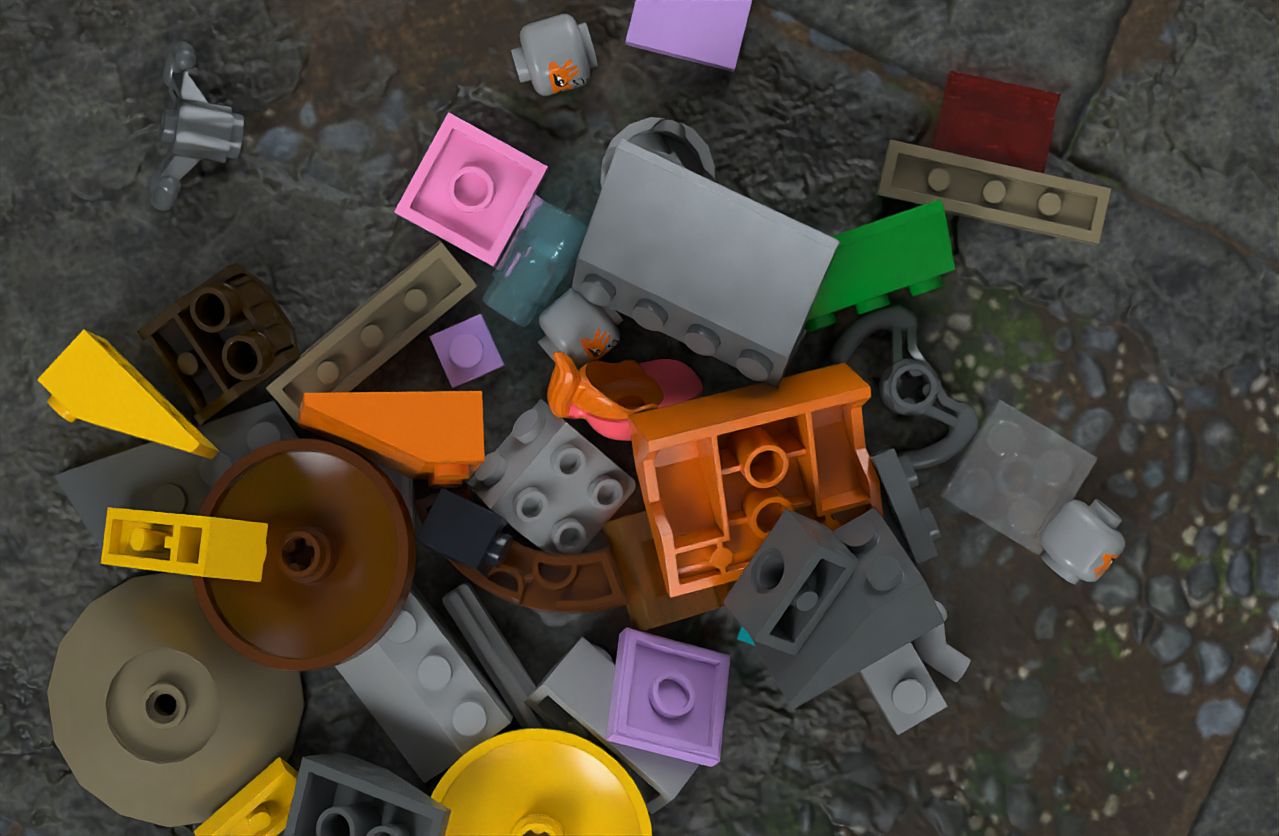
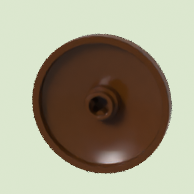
M303 438L278 441L260 447L245 455L224 472L208 493L199 511L198 516L268 523L266 537L267 554L263 563L261 582L192 575L197 599L211 626L230 647L256 663L289 671L320 670L346 663L370 649L386 634L400 615L407 601L416 564V540L409 510L399 490L387 474L367 457L350 448L317 439Z

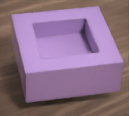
M482 314L429 336L452 388L459 387L505 366Z

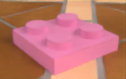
M448 112L394 212L495 268L549 168Z

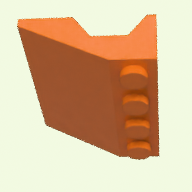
M845 362L783 377L778 388L763 382L628 415L635 468L666 591L670 598L738 580L785 509L824 524L832 532L876 507L883 518L880 480L866 449L862 406L871 398V389Z

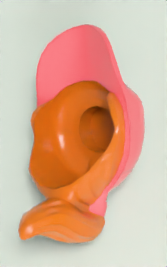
M558 351L553 353L555 367L548 386L547 399L551 412L558 418L586 419L591 427L604 437L614 440L631 441L628 415L700 398L703 395L704 388L697 374L689 366L677 360L658 359L638 363L632 359H626L618 363L592 360L577 370L573 359L566 353Z

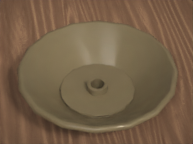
M169 572L132 577L90 602L59 643L47 690L54 742L79 784L120 815L166 827L205 822L278 757L287 762L293 754L305 707L300 671L279 670L267 667L239 654L217 634L207 620L197 599L192 575ZM162 694H170L175 698L177 707L174 713H166L160 708L159 698Z

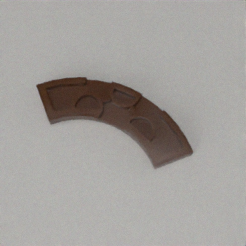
M466 482L462 483L461 487L446 489L478 505L470 486ZM439 492L413 502L422 524ZM513 540L512 547L504 563L499 568L493 566L488 577L446 558L463 575L482 589L503 600L529 609L551 613L576 614L609 610L630 603L609 547L582 554H556L544 551L539 552Z

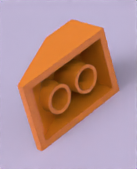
M482 391L304 393L298 411V426L331 442L350 448L368 459L410 479L428 480L429 488L449 489L461 487L462 479H470L485 461Z

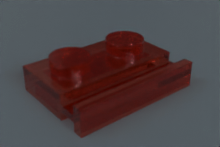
M950 71L946 78V87L941 101L932 149L1044 173L1056 120L1055 113L1061 94Z

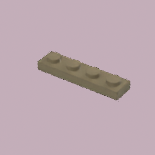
M889 140L875 197L913 206H921L941 199L945 213L1095 246L1100 243L1111 188Z
M439 240L302 353L300 358L290 363L267 382L266 389L298 424V411L304 393L350 392L476 288L477 284Z

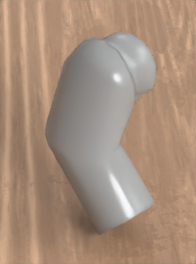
M935 601L945 621L947 619V611L941 603ZM944 623L911 641L922 661L954 682H957L963 676L970 664V658L946 643Z

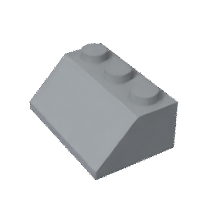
M414 581L400 615L386 634L358 657L335 666L424 783L451 767L473 747L493 737L510 724L514 716L507 703Z

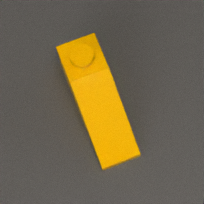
M84 329L37 379L52 394L47 399V403L60 416L71 423L76 419H80L103 428L208 459H213L220 452L106 339Z
M108 507L101 564L201 577L261 582L263 563L267 554L266 537L268 523Z

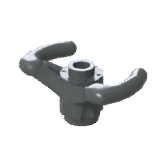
M177 41L172 45L165 59L163 69V81L168 86V92L173 100V109H163L159 140L160 142L169 143V149L166 157L160 163L159 169L152 173L149 182L151 205L155 209L162 211L172 208L181 190V182L179 180L200 160L225 163L226 158L237 159L243 139V114L232 113V107L208 103L186 72V70L195 67L197 62L193 46L186 41Z
M894 304L873 310L856 319L841 333L828 357L833 365L847 363L856 348L867 337L881 329L891 332L890 365L881 374L878 386L882 402L894 413L902 415L925 414L947 424L949 427L947 436L937 443L921 449L900 451L897 454V457L906 454L914 470L928 469L946 462L964 449L978 432L979 421L974 408L966 403H959L947 397L941 386V381L931 368V364L925 361L917 348V316L905 305ZM902 344H905V351L910 357L909 359H903ZM935 400L944 407L943 411L932 406Z

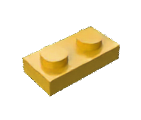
M278 757L194 830L195 836L279 835L286 828L299 772L282 758Z

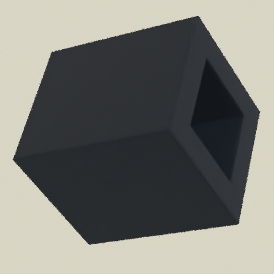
M441 488L415 539L427 549L485 577H488L493 566L499 568L504 563L513 544V537L509 535L512 526L502 516Z

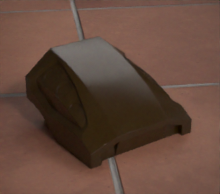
M237 263L224 267L207 281L173 302L137 331L143 341L148 339L196 410L197 414L194 417L199 425L210 421L260 383L300 358L295 328L264 282Z

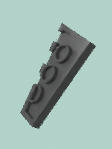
M272 400L196 426L220 451L213 459L149 442L54 475V477L102 550L108 507L198 516L214 484L235 462L265 445L288 439H302L278 401ZM112 565L114 570L122 568L121 566Z

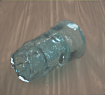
M533 193L513 239L492 273L495 278L482 298L483 302L511 321L526 328L538 312L540 306H546L558 285L577 262L588 226L553 203Z

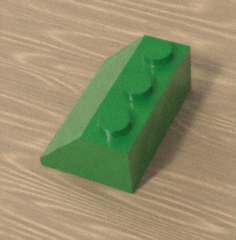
M941 199L831 236L839 240L840 243L826 281L811 310L804 329L809 333L835 324L837 320L834 312L853 305L856 306L858 315L890 305L888 293L909 287L913 297L944 286L941 275L955 270L945 209Z

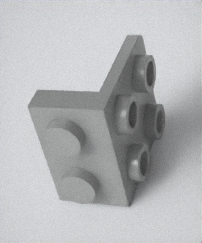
M542 399L532 409L524 412L517 419L510 435L495 452L485 456V461L467 483L493 512L502 516L518 532L542 551L556 554H580L635 490V481L632 477L575 430L564 418L555 416L551 412L549 405Z

